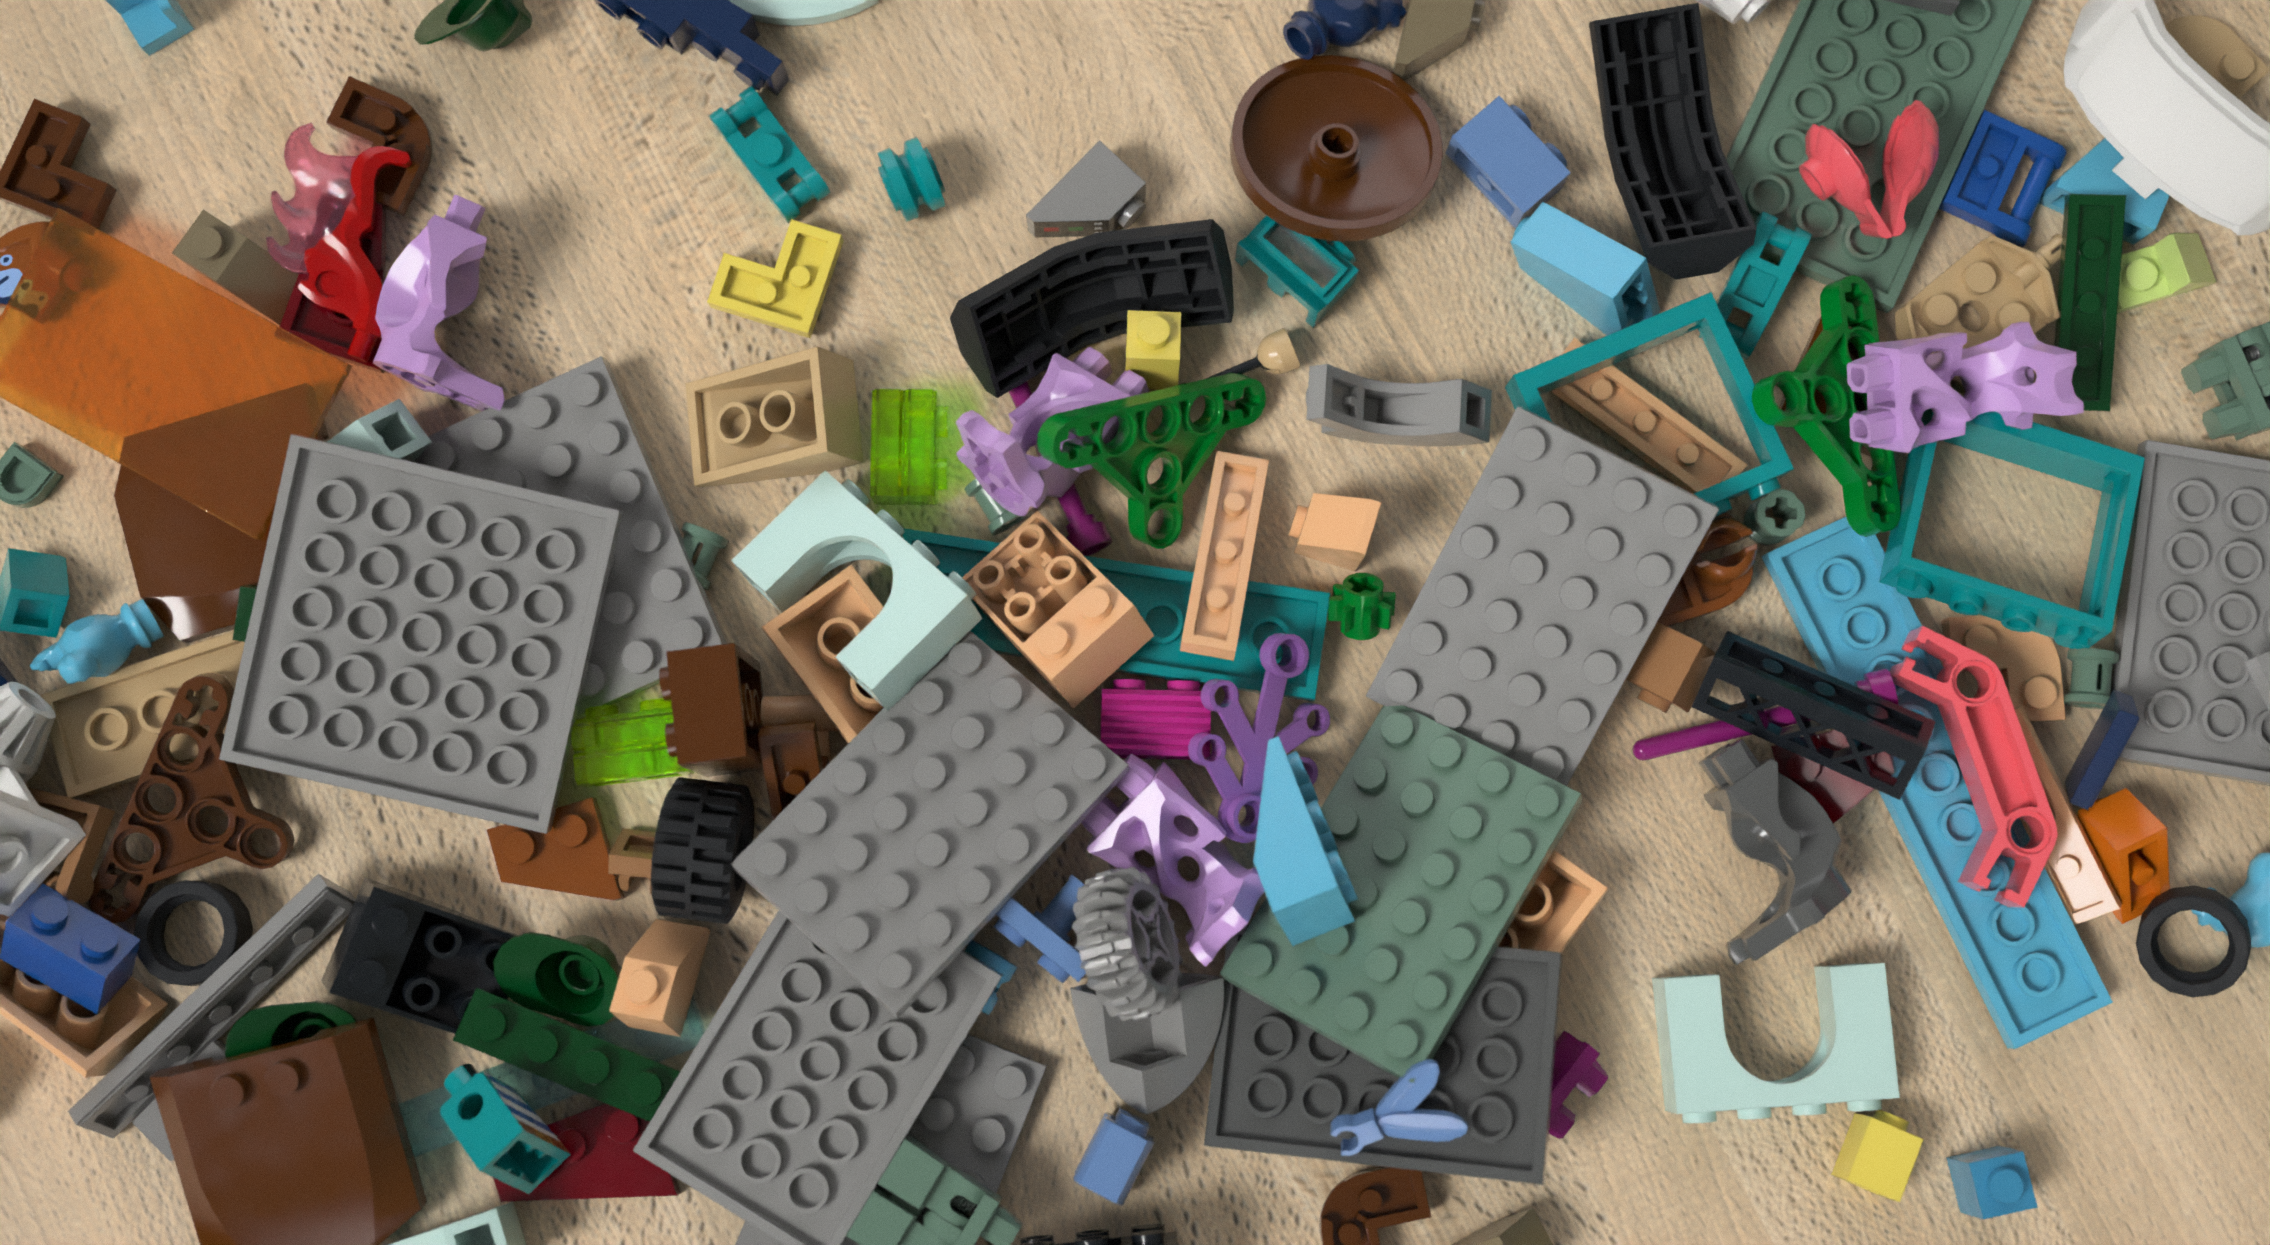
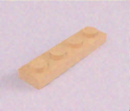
M1574 337L1562 354L1585 344ZM1613 365L1551 391L1679 487L1692 494L1741 474L1748 465Z
M1216 451L1180 651L1234 661L1269 460Z
M2023 706L2014 708L2057 827L2056 843L2046 862L2045 869L2074 925L2119 909L2122 903L2073 805L2069 803L2068 796ZM2020 818L2029 838H2031L2029 825Z

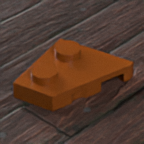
M590 797L556 808L552 829L547 834L506 824L487 829L501 882L618 901L625 898L619 886V876L608 874L611 848L597 798Z

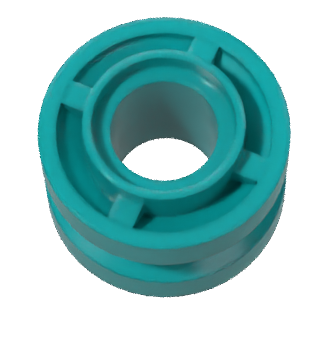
M917 136L904 141V151L899 156L890 148L877 153L881 163L878 171L895 211H901L906 222L919 217V206L922 204H926L932 211L946 206L942 195L945 192V188L928 148L922 147Z

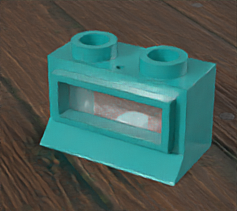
M1267 215L1244 239L1237 243L1235 261L1243 267L1250 259L1268 275L1267 285L1275 294L1283 297L1288 292L1309 310L1306 322L1313 328L1355 283L1359 272L1353 265L1356 262V257L1340 241H1331L1328 244L1325 240L1299 234L1280 225Z

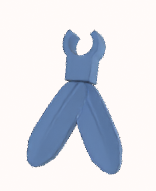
M1429 1059L1412 1065L1404 1076L1400 1077L1388 1090L1375 1110L1371 1108L1354 1115L1342 1114L1334 1118L1331 1122V1136L1337 1137L1343 1131H1351L1356 1134L1353 1138L1342 1139L1341 1155H1355L1361 1151L1363 1146L1383 1139V1134L1401 1139L1432 1142L1450 1141L1466 1134L1468 1129L1467 1122L1452 1112L1415 1109L1429 1095L1437 1083L1439 1076L1437 1061ZM1415 1078L1414 1083L1410 1082L1409 1079Z

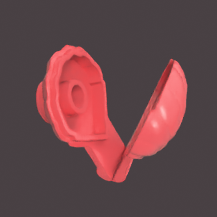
M1918 100L1905 107L1901 116L1898 115L1894 119L1883 150L1882 174L1885 193L1880 215L1871 202L1869 179L1862 163L1848 144L1832 129H1827L1823 125H1811L1805 136L1808 160L1799 166V171L1806 185L1819 199L1825 201L1832 196L1842 206L1854 212L1860 222V230L1865 236L1885 239L1897 237L1906 229L1904 219L1906 206L1923 190L1936 166L1939 157V126L1930 109Z

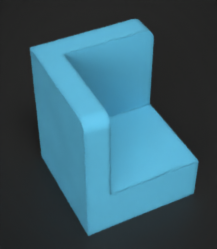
M105 0L122 16L141 49L149 56L194 30L177 0Z

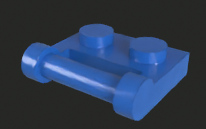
M1984 110L1938 209L1993 233L1998 238L2019 247H2024L2032 232L2029 223L2053 170L2061 167L2067 151L2062 145ZM2024 154L2030 157L2033 164L2011 214L2008 215L1998 209Z

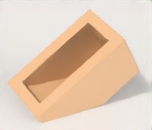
M1313 493L1308 508L1298 505L1293 518L1289 536L1298 538L1294 553L1355 572L1366 555L1381 502L1365 498Z
M656 919L625 956L609 1011L628 1027L681 1037L710 930L704 927Z

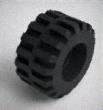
M678 777L664 799L653 846L651 893L658 915L728 924L740 906L746 881L734 871L731 863L753 842L754 804L747 785Z

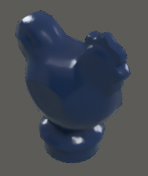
M1309 0L1307 11H1296L1291 16V20L1284 25L1283 35L1292 52L1298 57L1308 60L1314 55L1323 54L1327 50L1329 43L1351 47L1359 45L1376 31L1381 32L1388 27H1399L1400 20L1406 15V9L1403 7L1402 0Z

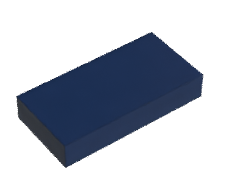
M2115 689L2110 695L2065 779L2069 803L2087 810L2089 807L2092 808L2140 720L2133 696Z

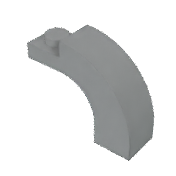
M1329 364L1309 366V383L1306 392V420L1321 424V433L1368 443L1406 446H1460L1489 443L1492 390L1464 379L1430 383L1385 382L1364 378Z

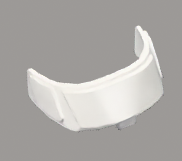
M2089 0L2081 9L2069 41L2064 60L2065 87L2073 93L2090 123L2124 157L2116 164L2112 171L2144 199L2160 188L2199 217L2231 229L2238 236L2253 235L2269 230L2270 123L2240 101L2186 53L2167 31L2154 0Z

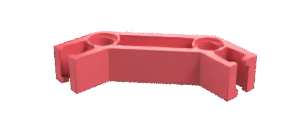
M1921 626L1909 631L1901 649L1911 654L1914 648L1919 647L1942 661L1944 666L1937 675L1936 680L1913 671L1912 669L1916 661L1909 657H1905L1903 662L1893 665L1889 672L1895 685L1938 705L1982 828V833L1958 882L1978 892L1981 889H1987L1991 880L1986 877L2000 854L2012 858L2015 865L2005 891L1998 892L1994 900L2007 907L2025 908L2055 846L2058 833L2055 819L2002 673L1997 665L1986 656L1925 626ZM1961 670L1969 671L1977 680L1978 689L1973 698L1965 697L1957 688L1956 680ZM2017 818L2027 822L2031 830L2030 841L2023 848L2015 844L2011 838V826Z

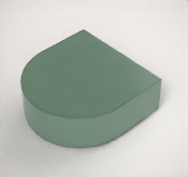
M14 442L0 459V499L19 508L37 506L49 496L64 476L27 448Z

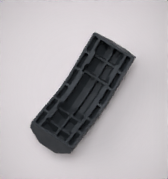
M1699 3L1589 22L1604 137L1612 171L1647 262L1676 280L1721 271L1754 244L1757 228L1724 156L1714 121Z
M1213 219L1098 232L1054 246L957 302L950 316V321L960 353L984 389L996 398H999L1048 369L1054 354L1058 353L1067 358L1087 345L1121 334H1127L1128 310L1181 312V328L1231 323L1234 313L1232 265L1224 230Z

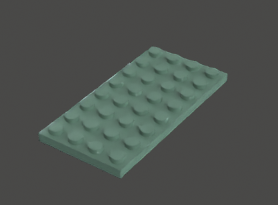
M1885 0L1798 1L1726 156L1728 165L1754 224L1761 212L1765 211L1777 217L1776 223L1792 231L1799 227L1812 233L1810 242L1795 269L1796 272L1824 285H1828L1846 276L1855 275L1861 277L1872 290L1876 309L1888 313L1894 308L2033 0H1960L1959 6L1951 16ZM1915 100L1921 101L1930 109L1939 126V157L1926 186L1906 206L1904 215L1906 229L1900 236L1889 239L1865 236L1860 230V222L1854 212L1842 206L1832 196L1825 201L1819 199L1804 182L1799 166L1808 160L1805 146L1806 133L1812 124L1823 125L1827 129H1832L1848 144L1868 175L1871 202L1880 215L1885 193L1882 174L1883 150L1891 125L1898 115L1901 116L1905 107L1911 105ZM1766 243L1761 256L1778 263L1783 250Z

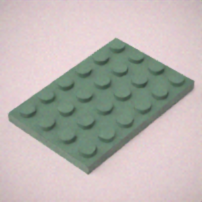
M1404 705L1383 706L1321 807L1324 818L1327 820L1338 847L1337 851L1341 861L1347 870L1358 900L1348 903L1355 921L1292 946L1274 916L1266 897L1220 974L1224 980L1397 1078L1403 1077L1412 1065L1424 1060L1433 1059L1581 805L1582 795L1457 731L1436 723V721ZM1415 1078L1409 1079L1410 1082L1414 1083Z

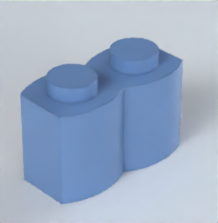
M1119 1108L1116 1116L1105 1112L1074 1172L1073 1179L1078 1184L1118 1205H1123L1155 1143L1153 1141L1154 1138L1147 1133L1150 1128L1148 1126L1149 1122L1123 1108Z

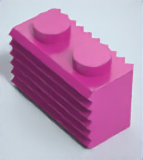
M1116 679L1113 680V689H1102L1101 742L1120 758H1127L1132 753L1139 759L1191 760L1188 754V745L1192 737L1201 732L1211 733V711L1206 709L1201 702L1200 682L1174 680L1167 682V690H1145L1146 681ZM1207 741L1202 748V754L1205 759L1210 756V741Z

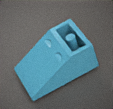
M1279 736L1268 740L1253 862L1272 912L1291 945L1294 946L1354 922L1355 919L1348 903L1358 900L1347 870L1341 861L1337 851L1338 847L1327 820L1324 818L1318 803L1317 794L1298 751L1287 754Z

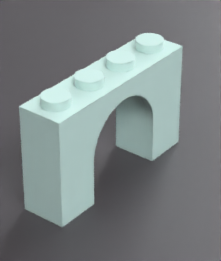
M825 470L731 561L748 582L781 613L797 603L823 576L839 565L855 560H874L892 567L893 584L885 606L835 656L852 679L888 711L982 619L971 601L976 596V592L956 572L953 571L950 575L945 576L936 567L940 564V561L921 541L916 540L912 545L901 537L905 532L904 529L888 512L881 509L877 514L873 513L866 506L870 500L851 480L846 479L840 484Z
M1885 963L1814 966L1820 1017V1036L1816 1050L1810 1060L1799 1071L1786 1078L1772 1081H1764L1753 1076L1733 1056L1725 1034L1719 975L1702 974L1652 978L1665 1111L1682 1114L1683 1123H1708L1717 1121L1716 1111L1737 1110L1738 1119H1763L1772 1117L1771 1107L1792 1106L1793 1115H1819L1827 1113L1826 1103L1847 1102L1848 1111H1874L1882 1109V1099L1900 1098Z

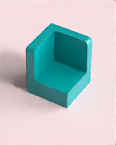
M8 548L0 575V631L57 638L70 597L66 558L59 555Z

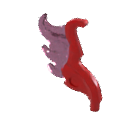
M311 122L294 130L285 144V163L294 178L296 192L291 200L284 201L277 191H272L271 200L273 210L280 222L286 227L290 241L288 244L280 246L272 236L266 237L268 252L284 269L297 274H309V278L306 281L301 280L298 285L300 291L317 306L346 315L353 322V328L356 330V333L347 351V355L367 363L377 339L382 340L375 315L383 280L363 251L362 240L367 233L374 230L376 181L379 172L388 165L408 168L412 165V159L407 152L386 146L368 148L358 156L324 154L315 149L310 142L311 135L315 130Z

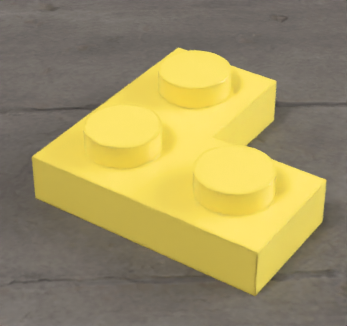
M791 219L775 268L724 253L707 303L710 308L811 339L844 239L841 234Z

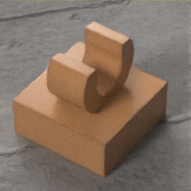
M622 828L609 853L608 874L620 875L619 886L622 891H629L634 877L649 879L650 894H652L651 864L656 832Z

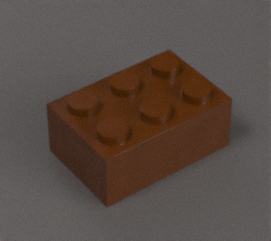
M735 643L666 651L667 667H660L659 681L663 700H671L673 723L665 725V739L669 756L677 757L679 766L706 777L763 770L758 742L760 728H764L761 719V701L764 695L760 662Z

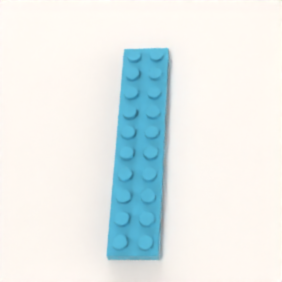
M1844 517L1761 556L1819 671L1855 686V681L1863 680L1865 673L1885 668L1890 671L1893 665L1899 664L1904 661L1905 657H1909L1916 661L1912 669L1913 671L1936 680L1937 675L1943 669L1939 659L1919 647L1914 648L1911 654L1901 649L1909 631L1922 625L1908 597L1897 592L1895 587L1879 582L1885 552L1876 535L1865 537L1857 534L1848 523L1847 517ZM1895 685L1899 706L1934 720L1936 723L1927 749L1901 799H1896L1881 791L1879 793L2006 1047L2017 1049L2113 1003L2045 867L2025 908L2007 907L1994 900L1998 892L2005 891L2015 865L2012 858L2000 854L1986 877L1991 880L1987 889H1981L1978 892L1958 882L1982 833V828L1938 705ZM1893 756L1897 772L1892 777L1897 778L1905 761ZM2017 818L2011 826V838L2015 844L2023 848L2028 844L2030 838L2020 818Z

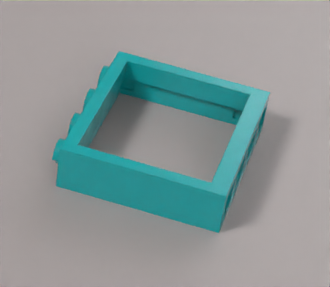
M1712 292L1512 376L1505 386L1515 410L1519 405L1552 422L1540 395L1698 329L1761 465L1694 493V495L1718 506L1719 510L1715 516L1717 517L1733 509L1729 501L1731 499L1748 493L1751 501H1754L1782 488L1778 479L1794 469L1775 427L1763 422L1754 410L1752 391L1755 384Z
M1931 409L1923 412L1921 421L1924 426L1932 420L1934 413ZM1994 411L1982 413L1973 420L1967 421L1965 435L1941 440L2102 491L2079 610H2075L1912 558L1937 441L1920 445L1908 453L1899 491L1900 520L1898 525L1890 531L1879 579L1880 583L1895 587L1897 592L1906 597H1927L1948 604L1951 610L1960 614H1980L1999 620L2005 628L2013 631H2033L2052 637L2058 645L2070 649L2090 648L2112 632L2145 457L2032 422V428L2016 429L2005 425L2002 416Z

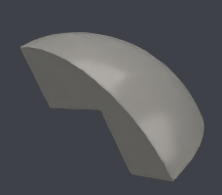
M1181 973L1183 978L1182 983L1178 985L1180 990L1178 999L1173 1000L1172 1008L1161 1011L1159 1015L1138 1021L1133 1019L1122 1021L1118 1016L1111 1017L1106 1011V1007L1100 1006L1096 1001V991L1090 989L1087 984L1070 988L1077 1023L1089 1054L1105 1081L1129 1106L1146 1115L1155 1112L1180 1096L1198 1076L1207 1062L1218 1036L1224 1007L1223 977Z

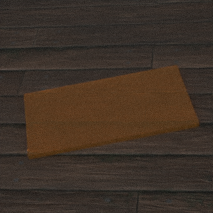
M57 208L0 316L1 398L256 540L263 538L273 518L291 434L315 439L353 367L60 208Z

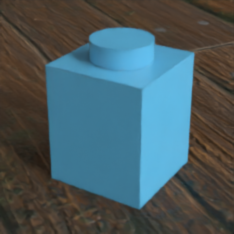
M1995 1146L1946 1157L1960 1213L1984 1220L2038 1207L2023 1151Z

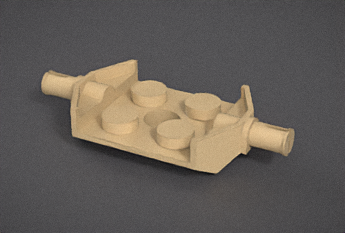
M2055 234L2036 252L2026 250L1994 235L1983 239L1895 312V335L1897 340L1922 338L1939 333L1962 332L1967 333V343L1962 347L1964 349L2000 336L2002 331L2012 323L2021 321L2029 322L2035 335L2045 325L2060 317L2049 271L2050 267L2061 258V246L2053 253L2051 252L2062 243V235ZM1961 306L1973 307L1979 313L1981 324L1977 332L1969 331L1961 325L1959 321ZM1954 376L1950 381L1951 387L1958 393L1964 394L1965 390L1959 376Z

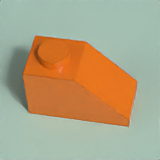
M2127 788L2105 798L2095 800L2092 808L2089 807L2088 810L2084 808L2078 810V817L2122 903L2119 909L2113 911L2115 917L2124 924L2141 916L2155 897L2170 890L2167 827Z

